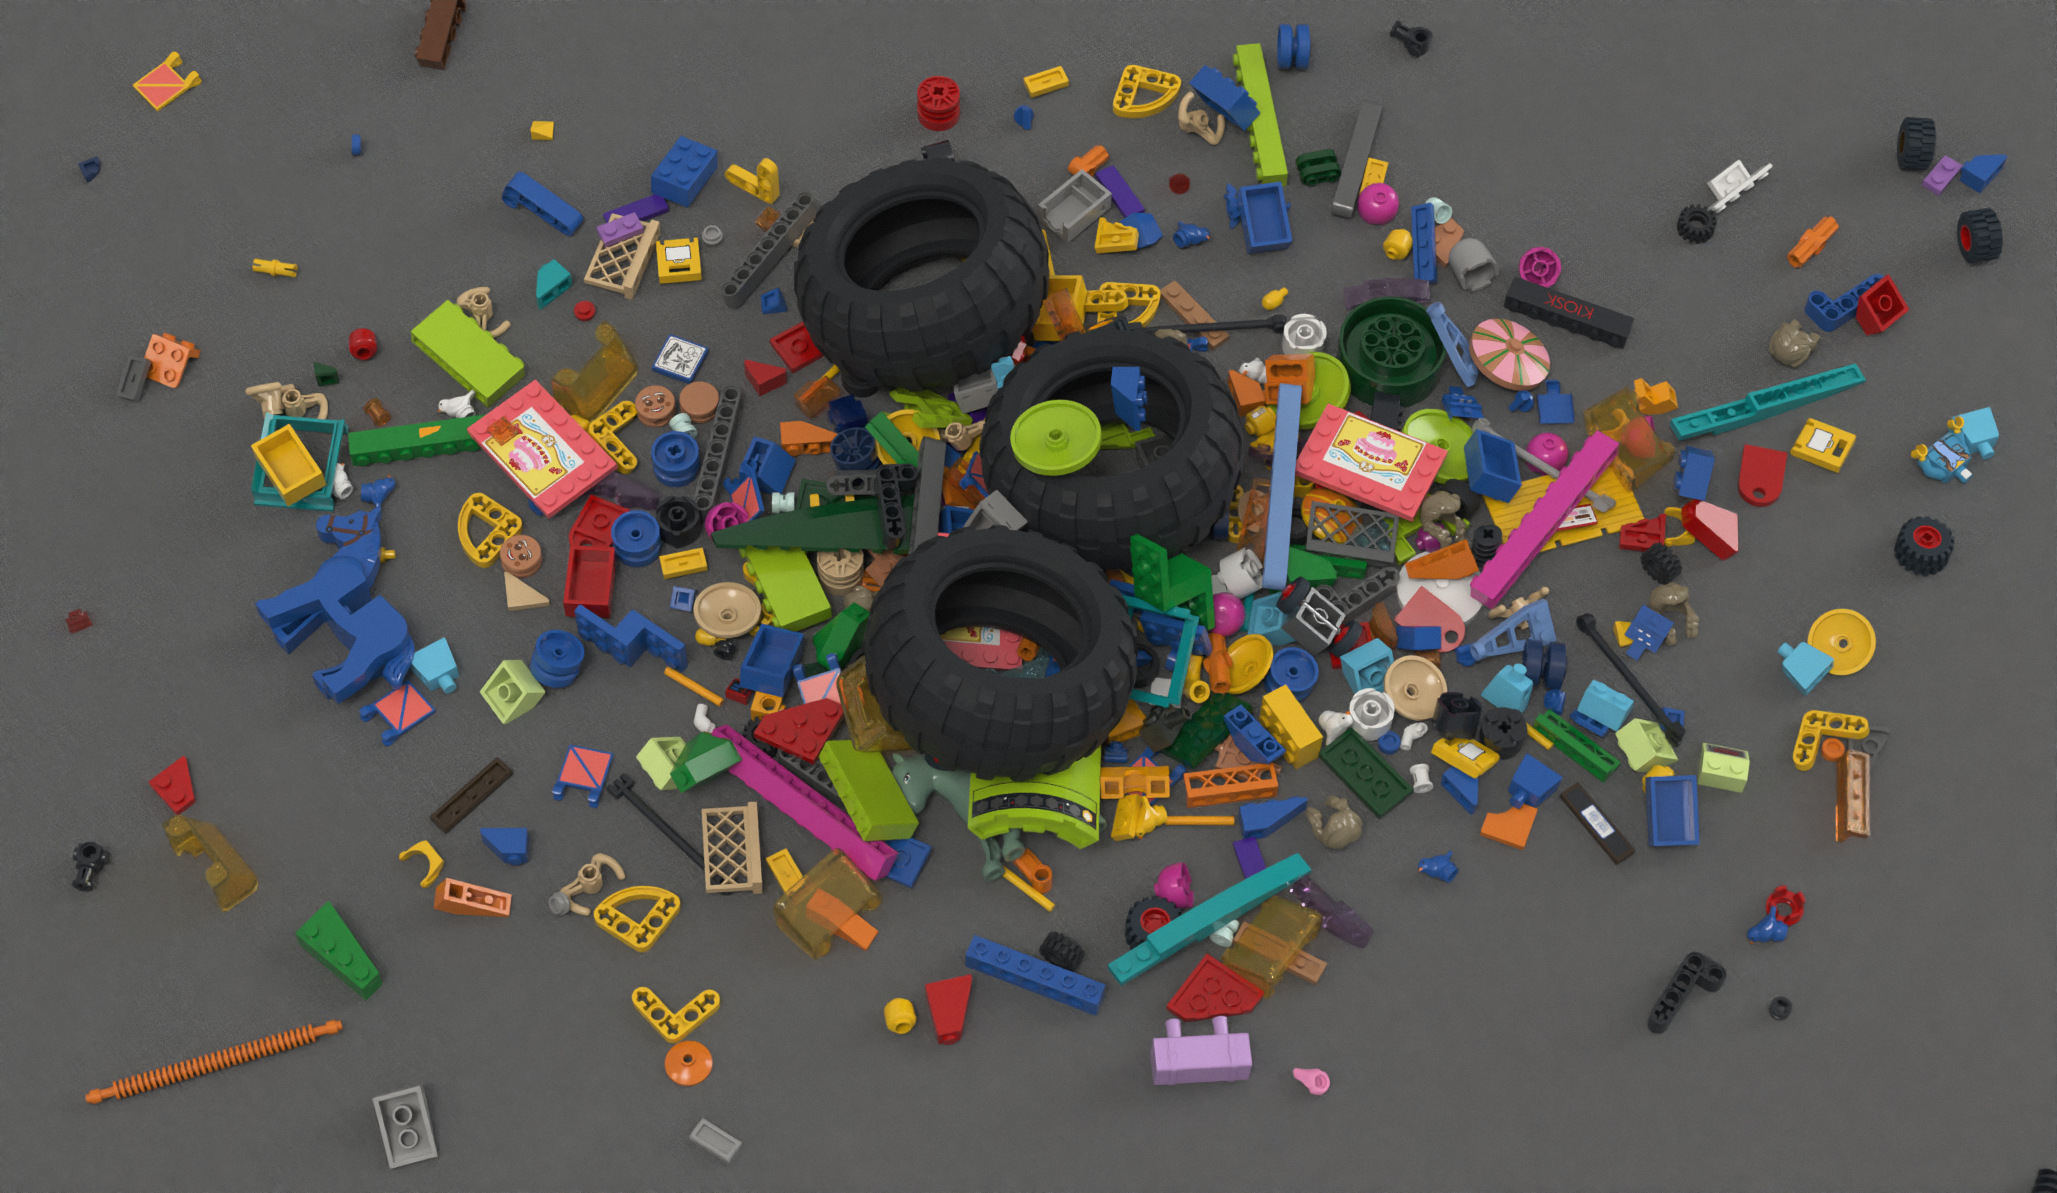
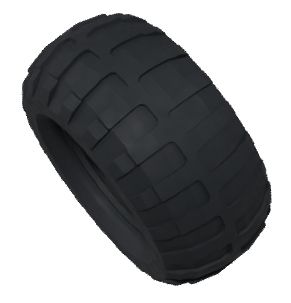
M935 157L931 160L920 161L916 159L902 161L898 165L874 170L868 176L842 188L839 191V195L832 201L825 203L817 211L816 217L813 220L814 223L805 229L798 246V258L794 262V291L797 296V307L816 348L847 377L861 383L869 382L871 386L887 391L905 388L910 392H922L930 387L941 385L949 387L958 384L959 380L973 374L980 375L991 369V364L1001 357L1009 356L1016 350L1021 341V336L1031 332L1040 316V308H1042L1044 300L1047 299L1049 287L1048 247L1038 217L1026 199L1007 178L1000 176L996 172L988 171L987 168L972 161H960L958 163L947 157ZM942 258H967L949 273L926 284L902 290L877 291L890 278L915 265Z
M1115 326L1100 327V331L1085 334L1076 331L1065 335L1064 340L1052 346L1044 344L1034 350L1030 355L1029 361L1018 363L1006 375L1003 387L999 388L990 399L979 444L986 490L989 495L998 490L1028 521L1022 532L1028 533L1029 530L1044 534V538L1060 545L1061 543H1066L1077 549L1079 556L1086 562H1095L1105 573L1107 569L1124 568L1127 573L1132 572L1130 537L1135 534H1139L1167 549V560L1179 555V550L1187 546L1194 547L1209 534L1211 526L1216 524L1227 513L1234 490L1237 489L1244 463L1243 435L1237 404L1225 382L1221 381L1214 366L1205 357L1200 356L1198 353H1192L1188 345L1170 336L1162 339L1156 337L1155 333L1149 329L1137 327L1133 331L1117 330ZM1112 367H1140L1141 376H1145V389L1143 391H1147V404H1143V408L1146 411V419L1141 424L1157 428L1174 440L1169 449L1158 460L1136 471L1108 477H1088L1072 473L1057 476L1041 475L1026 469L1017 461L1011 447L1010 436L1012 427L1021 414L1039 403L1051 400L1074 401L1089 408L1098 418L1100 426L1126 423L1115 414L1111 389Z
M992 525L988 529L976 530V528L969 526L950 532L948 537L937 535L919 544L914 552L907 557L903 556L897 562L872 601L863 639V649L870 693L872 696H875L877 703H879L880 712L885 721L894 731L902 732L905 735V741L913 750L919 754L927 752L938 759L940 766L948 770L955 771L958 768L976 773V778L992 780L996 776L1010 777L1013 782L1027 781L1033 779L1038 773L1049 776L1069 769L1075 761H1079L1083 757H1089L1120 722L1137 677L1136 658L1138 647L1135 624L1131 623L1128 605L1118 588L1109 585L1105 572L1095 562H1086L1079 556L1077 549L1066 543H1061L1060 545L1044 538V534L1029 530L1028 533L1009 530L1008 526ZM964 627H987L1011 632L1043 648L1056 660L1061 671L1042 678H1013L990 673L958 657L945 645L940 635L949 630Z

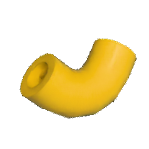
M1191 654L1182 694L1193 702L1202 703L1210 695L1209 685L1201 681L1203 656Z

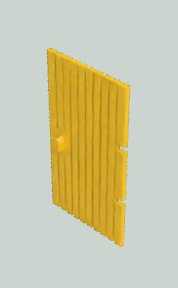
M1617 457L1590 488V490L1600 496L1603 494L1608 495L1616 501V505L1606 512H1602L1593 507L1594 502L1584 496L1577 506L1591 504L1598 524L1555 532L1540 552L1556 548L1555 541L1558 540L1561 546H1566L1603 536L1601 529L1605 528L1607 534L1619 532L1621 525L1636 523L1639 520L1645 519ZM1546 475L1522 481V486L1509 503L1481 494L1494 525L1498 526L1502 531V544L1509 540L1508 536L1514 528L1518 529L1523 516L1527 512L1531 513L1536 500L1539 497H1544L1549 484L1557 481L1555 478Z

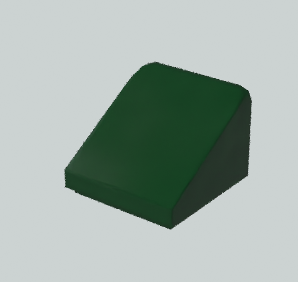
M314 362L315 376L319 387L340 383L336 368Z

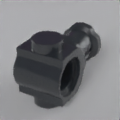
M1396 21L1389 36L1404 41L1408 52L1419 58L1427 53L1430 39L1433 35L1426 28L1413 27L1410 29L1402 25L1401 21Z
M95 842L79 843L78 847L74 849L73 860L77 861L76 868L78 870L76 880L72 882V886L75 889L84 892L92 891L94 875L99 873L103 869L104 864L107 865L109 861V851L104 850L102 846L97 845ZM90 854H95L93 857L87 858Z

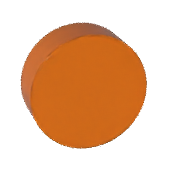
M1829 738L1823 742L1820 751L1824 759L1835 762L1842 758L1845 747L1840 740Z

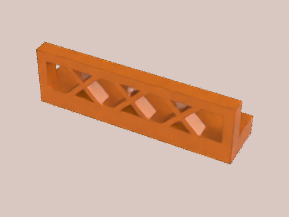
M1273 762L1183 774L1187 808L1277 797L1278 782ZM1269 770L1271 779L1262 780L1256 775L1259 771ZM1242 773L1249 777L1243 783L1234 779L1237 774ZM1218 776L1227 780L1224 785L1219 786L1211 781L1214 777ZM1199 779L1204 784L1201 788L1191 789L1189 780Z

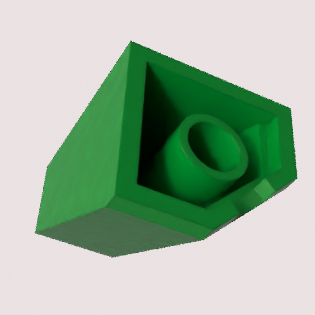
M1289 547L1286 586L1300 576L1309 581L1311 584L1310 588L1316 589L1320 585H1328L1330 587L1337 579V573L1330 559ZM1268 589L1270 595L1283 591Z
M853 602L818 631L812 638L813 646L816 647L817 662L831 670L826 656L836 653L840 668L847 664L851 656L858 649L862 648L870 612Z
M704 731L686 743L670 772V776L680 793H684L713 781L742 761V758L731 740L726 738L720 739Z

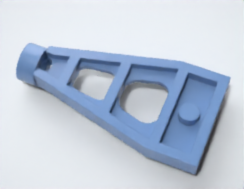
M1440 301L1435 302L1426 309V312L1431 318L1456 371L1467 387L1472 386L1476 382L1479 369L1471 358L1469 341L1444 313L1445 308ZM1457 343L1463 349L1462 357H1460L1456 349Z
M1542 598L1523 606L1476 643L1471 644L1470 652L1473 658L1479 661L1488 656L1523 651L1526 639L1517 640L1514 629L1524 620H1527L1531 635L1528 639L1541 640L1543 646L1549 644L1550 641H1557L1547 600ZM1507 631L1509 644L1497 647L1495 638Z

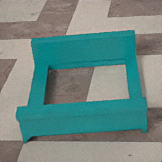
M266 412L261 439L274 433L275 429H281L288 424L291 425L293 430L333 433L324 478L326 485L323 486L322 492L315 491L287 506L276 488L264 487L267 474L256 460L251 485V492L255 499L254 505L333 512L334 502L331 494L343 434H348L349 428L345 420L278 416Z
M1122 595L1128 605L1130 620L1134 608L1185 619L1168 697L1136 689L1132 690L1130 699L1167 708L1169 703L1179 705L1200 617L1190 615L1191 610L1180 607H1173L1163 612L1139 598Z

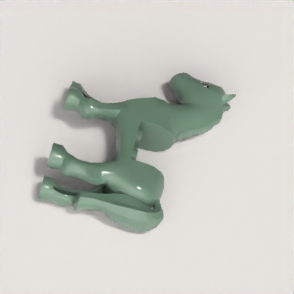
M897 753L893 754L897 764L892 767L891 773L914 815L924 810L928 797L932 792H935L954 807L958 817L968 826L971 772L958 768L955 771L934 769L924 760L923 754L910 758H905ZM1099 812V833H1101L1108 824ZM1013 828L1009 830V833L1002 834L1004 838L1003 848L998 844L994 836L984 840L976 836L986 858L981 870L986 882L995 881L1004 874L1005 869L1000 862L1002 855L1009 862L1020 858L1024 854L1026 849L1019 840L1021 828Z

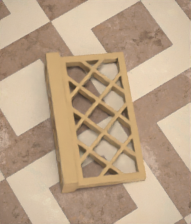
M612 213L609 222L623 216ZM651 220L650 223L640 221L645 229L644 233L626 241L618 242V244L605 248L602 240H600L585 275L584 283L623 293L625 298L633 300L656 246V241H658L660 236V222ZM635 243L637 250L628 253L625 246ZM622 248L625 255L614 258L612 252ZM608 254L611 260L601 264L599 258ZM628 259L630 266L621 269L618 263ZM615 265L618 271L608 275L605 268ZM600 270L605 276L600 279L591 278L593 273ZM621 276L624 281L621 286L613 284L611 279Z
M748 802V806L702 809L706 893L753 890V894H762L757 802ZM734 814H744V819L738 825L730 820ZM707 816H718L722 820L713 826L707 822ZM725 822L733 828L727 836L718 830ZM737 832L745 837L739 845L731 840ZM714 833L723 839L716 847L708 842V839ZM726 843L734 848L728 856L720 851ZM738 852L746 857V860L741 865L732 860ZM715 853L724 859L717 867L709 862V859ZM727 863L736 869L730 876L721 871ZM741 872L747 877L748 883L738 884L733 878ZM716 874L725 879L721 885H710V880Z

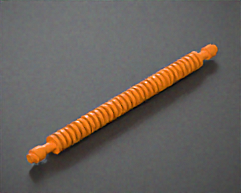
M333 1019L327 1021L325 1025L314 1028L312 1024H308V1030L304 1025L302 1026V1031H300L299 1027L296 1028V1033L291 1029L290 1035H288L287 1031H284V1037H282L280 1032L277 1033V1039L275 1034L271 1035L272 1040H270L269 1036L265 1037L266 1042H264L263 1038H260V1044H258L256 1039L253 1040V1046L251 1041L247 1042L248 1047H246L245 1043L241 1044L242 1049H240L239 1045H236V1051H234L233 1047H229V1053L227 1049H223V1054L219 1050L217 1051V1056L212 1052L211 1058L208 1054H205V1060L202 1056H198L199 1061H197L196 1057L192 1058L193 1063L188 1059L186 1060L187 1065H185L184 1061H181V1067H179L178 1063H174V1069L172 1065H168V1070L164 1066L162 1067V1072L160 1068H157L156 1074L154 1070H150V1076L147 1072H143L144 1077H142L141 1073L137 1074L138 1079L133 1075L131 1076L132 1081H130L129 1077L125 1078V1083L123 1079H119V1085L117 1081H113L112 1087L102 1090L99 1088L90 1090L89 1094H85L88 1104L92 1103L94 1105L112 1096H116L117 1100L121 1099V1094L123 1098H126L127 1092L129 1096H133V1090L135 1094H140L139 1089H141L142 1093L146 1092L145 1087L150 1091L152 1090L151 1085H153L154 1089H157V1083H159L160 1087H164V1081L166 1085H170V1080L174 1084L176 1083V1078L179 1082L183 1081L182 1076H184L185 1080H188V1074H190L191 1078H194V1072H196L198 1077L201 1076V1070L203 1075L207 1074L206 1069H208L209 1073L213 1072L212 1067H214L215 1071H218V1065H220L221 1069H225V1063L229 1068L231 1067V1062H233L234 1066L237 1065V1060L242 1064L243 1058H245L246 1062H249V1056H251L252 1060H256V1054L258 1059L262 1058L261 1053H263L264 1057L268 1056L267 1051H269L270 1055H273V1049H275L276 1053H280V1047L283 1052L286 1051L285 1046L288 1047V1050L292 1049L291 1044L294 1045V1048H297V1042L300 1043V1046H304V1040L306 1044H310L309 1039H312L314 1043L316 1042L315 1037L328 1033L329 1035L339 1033L338 1030L343 1029L341 1020L336 1021Z

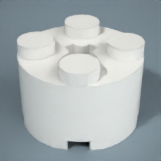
M1310 314L1293 316L1284 327L1282 339L1284 354L1323 353L1327 334L1324 323L1322 321L1319 322L1315 319V316Z
M1242 548L1221 559L1220 571L1217 573L1220 582L1226 584L1230 593L1240 599L1262 589L1263 575H1261L1259 570L1263 568L1255 553L1250 549L1245 550L1246 548Z
M1373 688L1357 692L1349 705L1348 711H1350L1353 719V724L1349 729L1352 727L1366 741L1378 740L1390 731L1395 709L1390 696Z

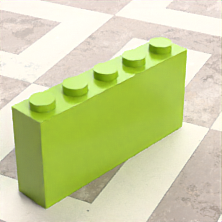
M449 300L445 301L411 330V342L468 392L474 390L476 392L474 397L487 408L525 376L522 360L518 357H513L505 345L497 343L490 332L482 330L475 319L467 317L459 305L452 304Z
M747 545L746 549H738L741 558H746L748 562L746 568L749 575H754L756 579L754 585L757 593L763 594L764 599L762 602L766 612L770 611L773 616L771 622L774 627L796 632L832 618L831 606L805 552L801 551V547H790V550H780V546H768L767 550Z
M874 740L827 741L818 757L863 841L910 839L919 822Z

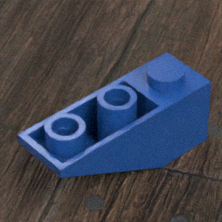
M1294 796L1288 800L1278 801L1273 799L1265 803H1247L1240 806L1238 820L1242 838L1246 839L1255 836V839L1268 837L1306 810L1307 797L1300 798L1299 796Z

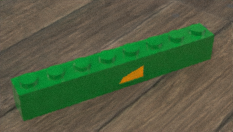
M485 415L348 433L353 466H366L374 463H388L390 461L432 457L441 454L450 455L456 452H473L482 449L467 433V428Z

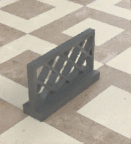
M1312 501L1304 551L1316 555L1366 561L1367 565L1392 567L1399 516L1388 512ZM1315 509H1325L1329 516L1320 522L1315 516ZM1339 512H1346L1351 519L1342 525L1335 515ZM1362 515H1367L1373 523L1363 528L1357 519ZM1332 518L1339 528L1329 534L1323 524ZM1384 518L1393 519V527L1386 532L1378 523ZM1352 522L1360 529V532L1353 537L1345 530V527ZM1376 525L1382 535L1373 541L1366 531ZM1318 527L1326 535L1321 541L1311 539L1312 532ZM1342 531L1348 540L1343 544H1338L1332 536ZM1364 534L1370 544L1366 547H1359L1354 540ZM1385 537L1390 543V551L1380 550L1376 543Z

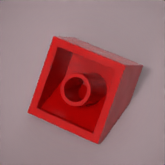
M1886 274L1859 296L1856 319L1866 335L1883 332L1909 310L1889 274Z

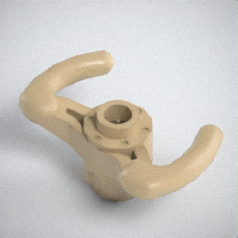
M1188 92L1183 97L1179 106L1178 119L1180 128L1185 132L1187 131V133L1195 132L1201 135L1211 145H1218L1224 134V115L1219 114L1217 116V131L1214 134L1208 126L1209 119L1205 111L1195 110L1186 112L1189 102L1194 98V93Z
M477 287L464 292L456 301L460 308L470 311L479 327L485 331L487 329V321L493 315L492 303L487 295L490 293V289L488 287ZM504 321L498 328L488 332L491 333L493 338H496L505 333L511 324L509 321Z
M279 382L248 387L245 393L261 404L262 413L266 414L268 412L272 415L283 414L282 410H284L281 394H284L289 389H295V385L281 386Z
M289 389L282 397V404L287 416L302 417L306 412V408L319 404L320 412L317 419H326L328 402L322 393L301 395L300 391Z
M985 420L969 426H963L959 422L951 423L946 427V430H938L940 440L951 443L956 450L963 451L972 444V438L982 433Z
M1542 587L1541 590L1529 595L1527 600H1524V597L1511 602L1512 606L1509 609H1506L1504 605H1499L1488 613V617L1490 619L1497 617L1509 618L1523 606L1547 596L1550 590L1548 587ZM1527 620L1517 625V627L1521 628V631L1529 628Z
M603 853L594 855L591 864H586L579 870L577 879L560 890L570 900L569 910L584 916L590 915L591 910L574 903L571 900V896L582 892L595 894L600 891L603 886L601 874L603 864L610 866L619 880L625 879L626 876L621 865L615 859Z

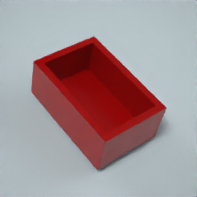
M570 545L563 600L565 616L575 617L574 610L581 604L600 618H610L617 563L615 547Z

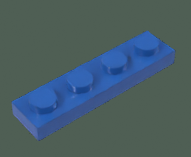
M1430 202L1411 207L1414 284L1417 286L1437 282L1434 205Z

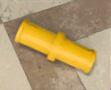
M255 258L253 263L261 266L252 265L254 272L269 273L275 277L283 275L295 278L297 273L289 270L298 271L297 264L282 263L276 259L268 261Z

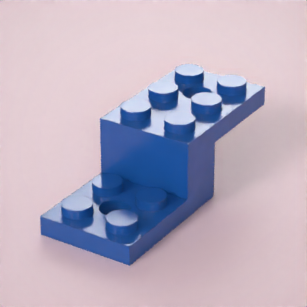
M1110 580L1109 585L1117 587L1121 595L1138 598L1135 596L1133 584ZM1134 608L1133 613L1141 616L1140 622L1150 643L1154 645H1167L1175 650L1179 649L1184 621H1180V618ZM1198 625L1192 653L1210 656L1213 647L1205 626Z
M581 604L574 610L580 637L595 643L600 651L611 654L619 664L624 663L631 668L640 656L648 650L654 657L659 656L665 660V663L672 669L676 668L683 672L688 667L685 644L632 609L616 627H613Z

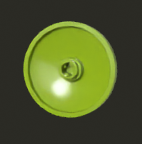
M1321 352L1307 353L1314 354L1315 380L1311 401L1307 404H1300L1299 429L1315 428L1327 404L1343 409L1349 399L1351 391L1349 375L1343 364L1329 354ZM1267 404L1276 414L1277 404Z
M1051 400L1039 403L1021 414L1012 427L1010 440L1013 454L1023 467L1037 474L1057 476L1072 473L1087 465L1100 449L1102 433L1098 418L1089 408L1074 401Z
M1424 409L1412 414L1403 425L1401 432L1448 451L1447 457L1434 481L1445 484L1449 479L1467 482L1469 479L1464 445L1473 434L1471 428L1457 416H1453L1450 421L1447 412L1443 410Z

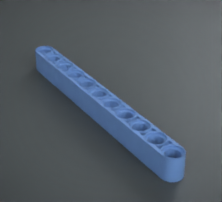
M1280 383L1278 391L1262 588L1283 590L1286 587L1302 386Z

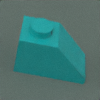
M555 259L544 264L538 270L536 299L540 310L573 286L571 274Z

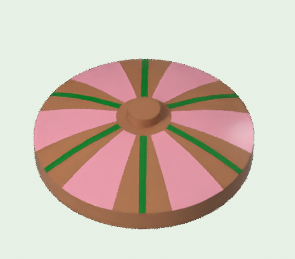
M1490 319L1480 323L1470 336L1469 351L1473 362L1487 378L1496 384L1517 391L1531 390L1539 386L1548 375L1550 369L1549 355L1542 342L1525 327L1505 319Z

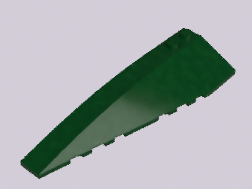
M914 494L900 496L905 535L901 547L893 550V554L909 552ZM876 498L797 509L755 519L711 533V538L716 548L746 549L747 545H752L763 550H767L768 546H780V550H790V547H801V551L838 552L840 548L859 553L860 549H872V553H882V550H891L886 548L882 542Z

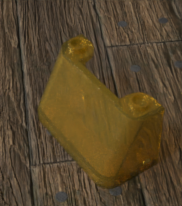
M605 320L595 330L596 339L603 345L579 372L570 368L561 369L551 379L554 399L570 416L573 414L579 415L591 423L602 416L638 373L636 361L618 331Z
M1628 386L1586 409L1582 414L1584 427L1589 436H1593L1598 430L1619 443L1618 455L1609 466L1624 489L1630 493L1673 460L1675 450L1670 442L1660 441L1639 410L1638 403L1641 402L1639 396L1635 391L1631 392Z
M865 655L843 670L838 675L836 681L838 695L854 749L866 753L913 750L905 741V735L902 732L894 731L881 715L880 705L869 690L865 669Z
M175 815L161 824L169 844L177 856L187 852L195 858L202 852H205L214 863L206 872V880L212 887L217 898L216 903L223 913L256 891L258 881L255 874L215 825L182 815Z
M836 848L785 892L775 903L773 911L776 926L816 960L829 952L831 936L860 909L863 908L865 911L875 910L880 905L882 897L881 893L848 855L840 848Z
M1273 895L1262 903L1260 913L1233 948H1227L1221 957L1225 966L1265 992L1263 997L1267 1000L1275 992V989L1272 987L1282 979L1284 971L1306 942L1309 943L1311 938L1314 940L1319 934L1323 921V915L1316 910L1277 895Z

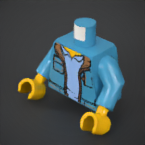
M1961 416L1955 417V421L1951 419L1947 422L1948 428L1954 430L1953 433L1948 432L1928 449L1924 444L1916 445V449L1911 451V457L1919 459L1917 465L1921 467L1926 477L1940 480L1943 483H1948L1957 477L1963 484L1972 478L1973 474L1966 469L1971 460V455L1964 432L1960 430L1964 425V419Z

